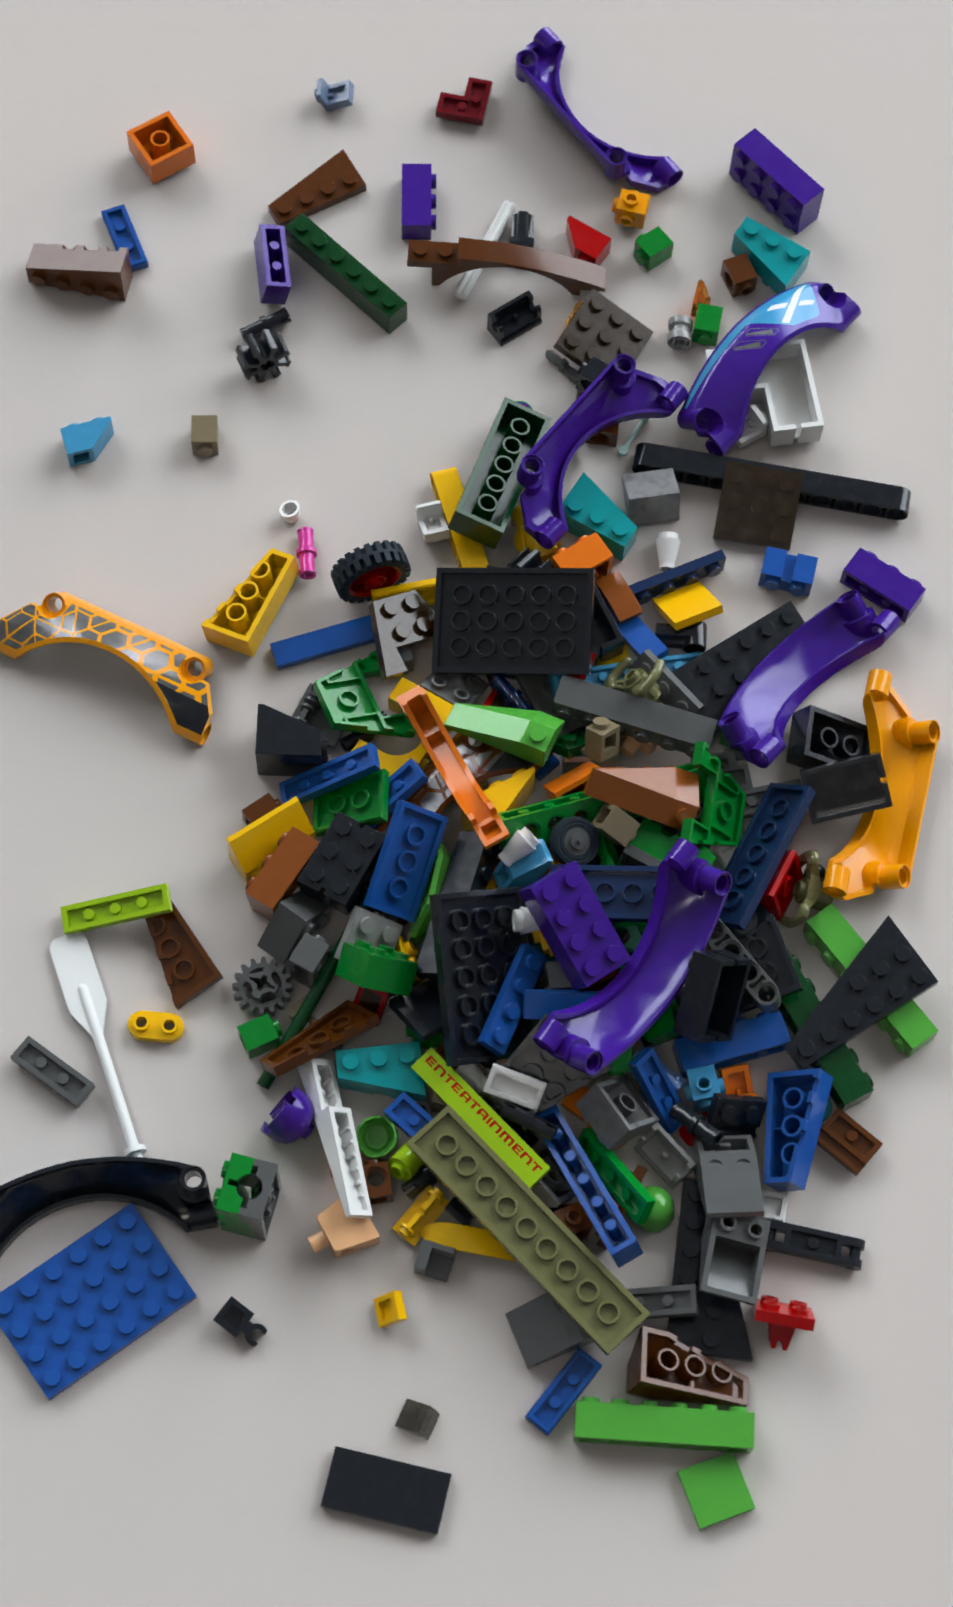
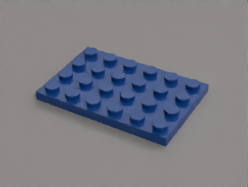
M130 1203L0 1292V1327L50 1401L192 1302L197 1296L133 1203Z

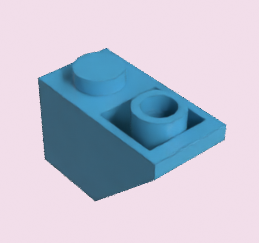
M110 416L105 418L98 417L92 421L80 424L73 423L67 427L60 428L70 467L96 461L114 434Z
M538 839L540 843L535 847L537 850L513 863L510 867L506 866L502 860L492 872L499 889L528 886L544 875L553 862L544 839Z

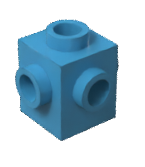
M714 1064L686 1070L688 1085L684 1086L687 1103H693L694 1111L708 1112L713 1093L726 1094L723 1078L717 1079Z

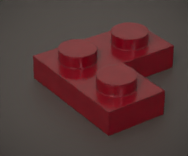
M469 77L464 96L440 92L436 117L483 126L493 81Z

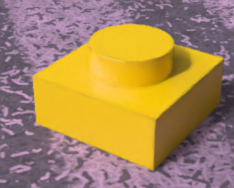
M391 1291L373 1299L379 1328H387L407 1319L401 1291Z

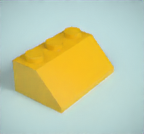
M296 796L226 838L229 859L246 884L253 876L257 877L262 870L261 866L267 855L275 852L282 834L289 832L293 826L315 839V831Z

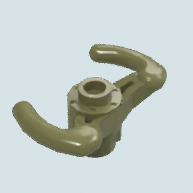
M625 657L610 672L603 684L605 687L656 702L661 695L660 687L656 681L664 669L665 662L662 659L656 660L649 675L642 668L631 669L625 674L624 679L617 680L632 665V659Z
M809 850L798 856L801 868L807 863L806 874L801 880H797L793 886L792 893L797 903H800L795 916L792 918L784 916L780 920V923L787 928H794L802 924L808 918L810 908L821 911L833 902L834 898L822 891L823 883L820 880L818 865L820 856L817 851Z

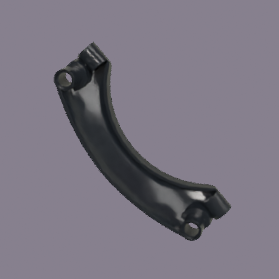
M147 1157L88 1158L46 1167L0 1186V1258L18 1236L40 1219L63 1208L87 1202L115 1201L133 1203V1205L147 1208L162 1215L186 1233L218 1227L214 1212L215 1208L212 1205L213 1201L211 1200L204 1170L198 1166ZM191 1177L202 1179L197 1187H189L186 1184Z

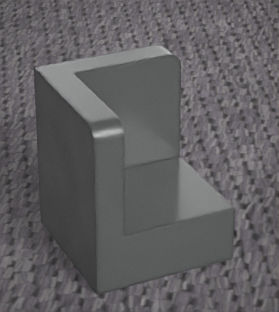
M423 1239L415 1261L414 1273L447 1282L455 1260L456 1249Z

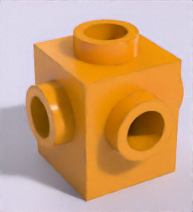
M622 188L620 197L614 198L612 212H615L614 223L643 229L651 195Z

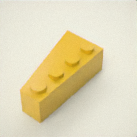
M271 548L249 572L250 576L233 589L234 593L228 600L221 602L216 608L217 612L201 624L207 641L254 657L300 572L295 556Z

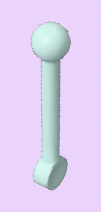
M649 418L639 419L640 421L626 443L618 448L620 456L625 457L628 454V447L642 425L649 421Z

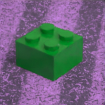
M356 939L355 944L343 942L335 975L362 988L410 997L418 963L409 960V954L395 951L393 947L379 944V947H374L369 942Z

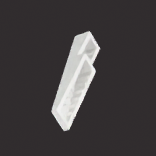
M313 1058L298 1066V1070L306 1095L313 1103L314 1120L345 1216L349 1218H370L373 1214L351 1108L342 1106L333 1060Z

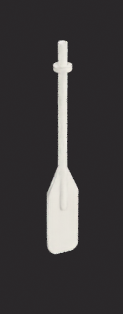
M81 932L56 938L51 942L49 948L70 1015L93 1038L128 1147L123 1152L124 1156L143 1157L142 1155L147 1152L144 1144L138 1143L103 1035L108 1001L87 937Z

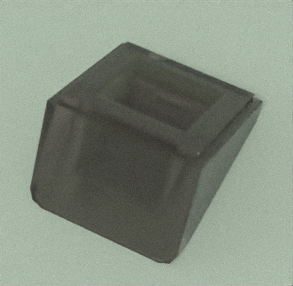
M407 1398L395 1426L422 1439L429 1440L439 1418V1412L429 1405Z

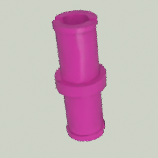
M301 527L297 530L298 548L296 550V557L299 559V576L305 580L316 577L315 558L317 557V549L314 547V531L311 527Z

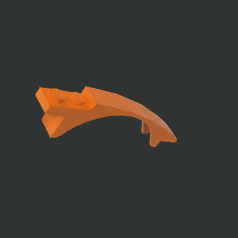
M418 685L396 697L423 747L485 849L487 850L510 837L511 835L498 815L493 803L484 794L460 755L424 688Z

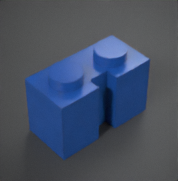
M767 546L758 585L764 586L769 590L790 592L794 596L804 595L809 597L818 558L800 553L794 556L787 554V550Z

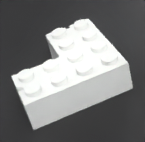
M805 339L789 340L777 350L760 374L749 401V405L761 403L762 411L768 418L766 430L770 447L793 444L794 439H797V443L815 442L821 439L824 422ZM714 349L705 350L702 367Z

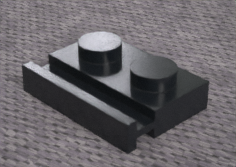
M713 1093L706 1119L708 1123L722 1131L724 1136L751 1135L752 1139H756L757 1135L755 1132L757 1127L760 1128L767 1101L763 1097Z

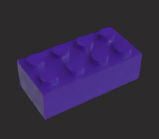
M754 128L734 144L729 169L732 179L747 189L753 198H757L768 212L776 215L786 228L798 234L818 218L824 188L762 133Z
M577 861L561 865L519 891L574 990L587 988L631 960Z

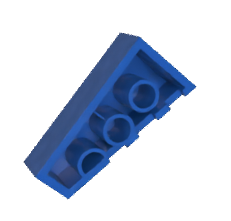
M820 1068L768 1073L764 1184L778 1192L805 1190L833 1082V1077Z

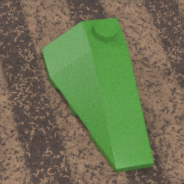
M455 703L444 726L544 767L565 721L537 710Z

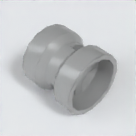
M685 315L670 317L668 320V330L670 331L667 336L668 346L676 350L689 348L692 345V335L690 332L693 330V320Z

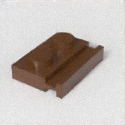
M839 1107L821 1127L817 1140V1145L855 1176L859 1174L883 1145L881 1141Z

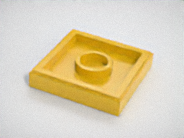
M699 581L652 599L654 608L676 631L723 613L722 604Z

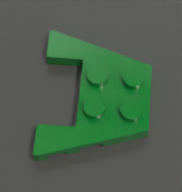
M377 651L371 652L363 660L357 659L351 666L343 670L340 668L315 681L313 689L332 730L414 738L416 732L405 713L382 716L366 683L365 678L381 676Z
M705 741L695 742L692 766L708 775L707 786L704 789L703 812L700 815V823L693 818L683 819L680 838L686 839L695 845L738 846L747 795L730 773H724L721 769L719 758L711 756L708 752L710 746Z

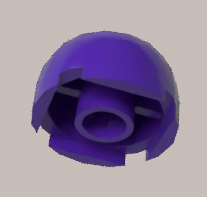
M294 1086L293 1092L289 1090L269 1114L273 1118L270 1124L264 1122L260 1130L278 1143H293L300 1137L305 1140L315 1127L311 1123L314 1118V1108L311 1099L298 1087Z

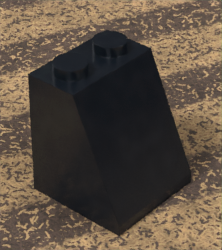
M258 704L255 749L258 775L296 776L328 762V741L323 740L322 730L267 705Z

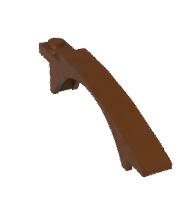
M459 237V243L409 240L407 266L432 268V285L439 286L447 279L466 271L502 267L521 269L543 275L562 285L572 295L580 296V290L591 291L592 288L596 291L605 292L607 268L551 251L505 242Z

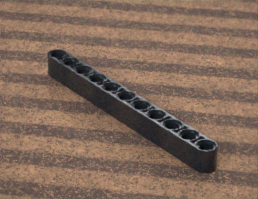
M639 443L635 448L632 471L634 473L673 468L678 483L722 490L726 462L732 461L803 474L799 504L892 520H904L908 517L911 491L905 487L652 443Z

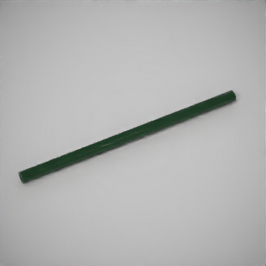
M366 891L358 907L371 912L372 908L363 905L367 894ZM343 933L277 1048L303 1031L335 975L339 959L334 958ZM264 1070L257 1084L269 1090L276 1076Z

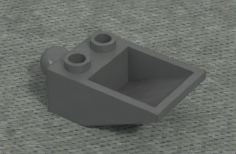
M751 1135L724 1136L722 1142L715 1148L711 1147L710 1144L700 1137L695 1136L692 1160L696 1163L694 1173L706 1218L764 1216L757 1154Z
M754 1216L706 1218L701 1240L699 1291L755 1306L771 1221Z
M547 1293L505 1314L527 1369L593 1343L585 1332Z

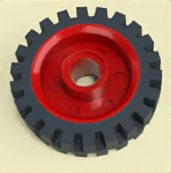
M383 540L381 544L380 541H375L371 546L367 543L363 545L364 548L360 549L357 547L353 549V553L348 552L344 555L345 558H340L337 561L338 564H334L333 570H331V578L340 599L350 603H355L356 601L363 603L365 599L369 602L372 601L371 590L404 583L407 580L406 577L410 576L411 567L399 543L395 541L389 543L388 540Z

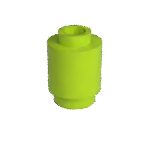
M406 1142L388 1160L391 1175L403 1181L410 1180L423 1165L406 1146Z

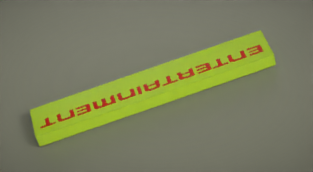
M432 1047L411 1066L412 1070L475 1131L530 1189L551 1170L451 1066H446V1061Z

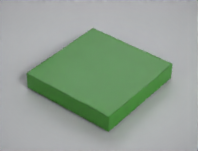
M733 1451L677 1472L699 1530L755 1509Z

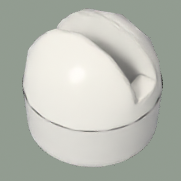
M286 501L279 508L281 517L285 522L295 523L301 517V509L296 501Z

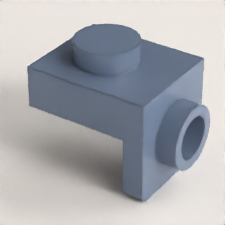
M323 78L317 79L315 98L327 112L353 105L354 84L350 80L328 85Z

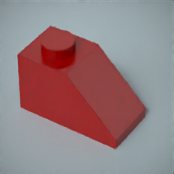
M572 216L567 218L566 236L572 257L600 266L610 253L612 238Z

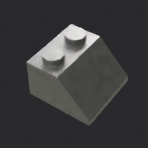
M627 1074L597 1083L575 1103L583 1119L590 1124L597 1134L598 1140L605 1145L607 1150L625 1144L659 1121L657 1115Z

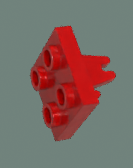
M761 1295V1299L757 1298L756 1305H752L754 1320L768 1323V1339L770 1347L773 1349L776 1347L777 1342L780 1341L782 1349L786 1351L796 1328L808 1331L814 1330L815 1317L812 1309L807 1307L805 1302L790 1300V1304L778 1302L777 1297Z

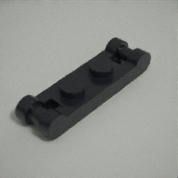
M765 1219L771 1221L766 1252L796 1256L842 1266L854 1271L861 1270L862 1260H860L861 1251H864L865 1248L864 1240ZM776 1233L784 1234L783 1242L775 1240ZM842 1247L850 1249L849 1256L841 1255Z

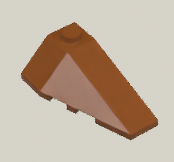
M649 766L641 768L593 767L583 794L616 805L622 809L682 830L683 819H695L700 807L698 775L675 766L651 768Z

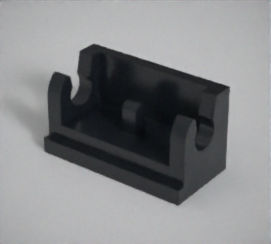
M528 290L488 313L487 330L502 347L542 323L541 307L539 304L534 306L533 295Z

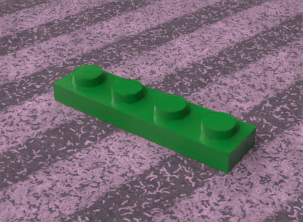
M592 1127L583 1128L578 1142L604 1186L637 1225L646 1223L656 1200L611 1149L607 1150L605 1145L598 1140L597 1134Z

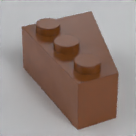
M294 826L289 832L282 834L275 852L267 855L262 863V870L257 877L253 876L246 885L245 893L253 911L267 920H271L279 903L292 896L299 886L297 880L320 842Z

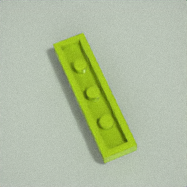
M167 883L60 907L63 930L66 935L173 912L170 889Z

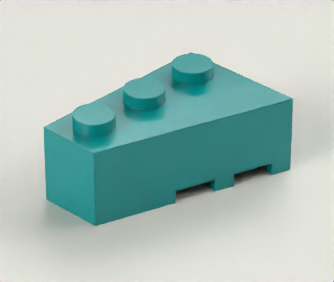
M749 217L744 219L734 233L731 251L736 256L746 253L755 272L762 278V283L766 287L770 286L776 294L790 289L796 284L807 268L811 252Z
M583 472L563 501V511L569 529L567 532L578 538L597 532L614 555L613 557L623 561L635 543L638 527Z
M419 1041L335 1051L339 1088L373 1095L376 1093L391 1096L393 1099H396L404 1091L414 1101L426 1102L425 1083L411 1068L421 1058Z

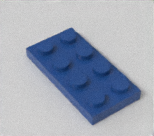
M397 799L363 903L364 906L408 922H415L448 817Z

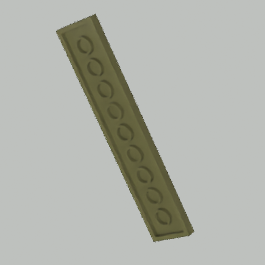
M449 1105L406 1142V1146L606 1356L611 1354L650 1316L651 1313Z

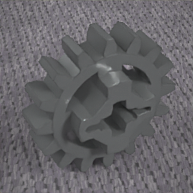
M265 957L261 958V963H256L252 958L250 967L242 964L241 969L243 973H235L234 976L237 982L232 983L233 991H236L234 999L235 1001H241L239 1004L240 1009L244 1010L248 1007L250 1016H253L256 1011L259 1012L260 1016L265 1015V1012L269 1011L273 1017L275 1016V1008L283 1011L285 1009L283 1001H291V995L287 992L293 991V984L289 983L292 980L291 974H284L286 966L283 964L277 967L276 959H273L270 964L266 963ZM275 976L280 980L281 988L279 984L274 983ZM264 984L268 986V988L264 987L261 991L258 990V987L262 988ZM244 987L252 992L251 999L246 996Z

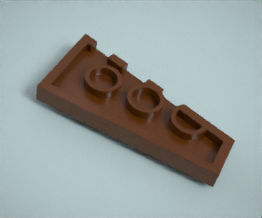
M341 150L269 204L268 210L277 225L286 227L302 213L307 217L366 191V184L345 151Z
M172 902L173 912L148 917L145 920L153 938L158 958L162 964L174 1005L179 1009L224 977Z
M346 1000L259 1061L263 1070L278 1077L381 1024L376 1013Z

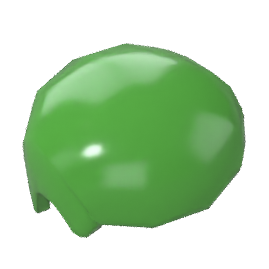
M376 1115L366 1118L358 1125L356 1131L360 1152L372 1159L388 1157L396 1149L399 1141L396 1126L392 1121L383 1116Z
M646 1186L644 1188L656 1202L647 1222L639 1225L646 1232H661L668 1228L675 1218L674 1202L663 1188Z

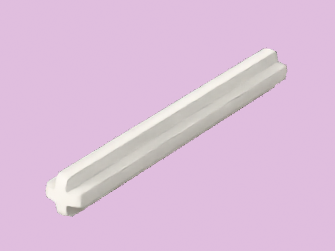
M508 200L503 202L483 240L499 241L515 212L516 205ZM483 268L464 273L455 289L456 298L461 300L468 298Z

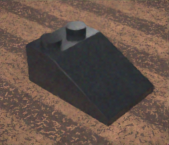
M809 705L792 714L787 763L801 768H809L870 754L867 725L813 705Z

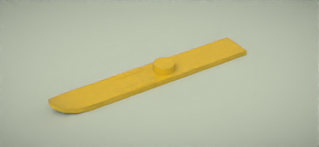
M436 1222L426 1225L420 1231V1236L423 1239L454 1248L456 1251L517 1262L486 1229L448 1222Z

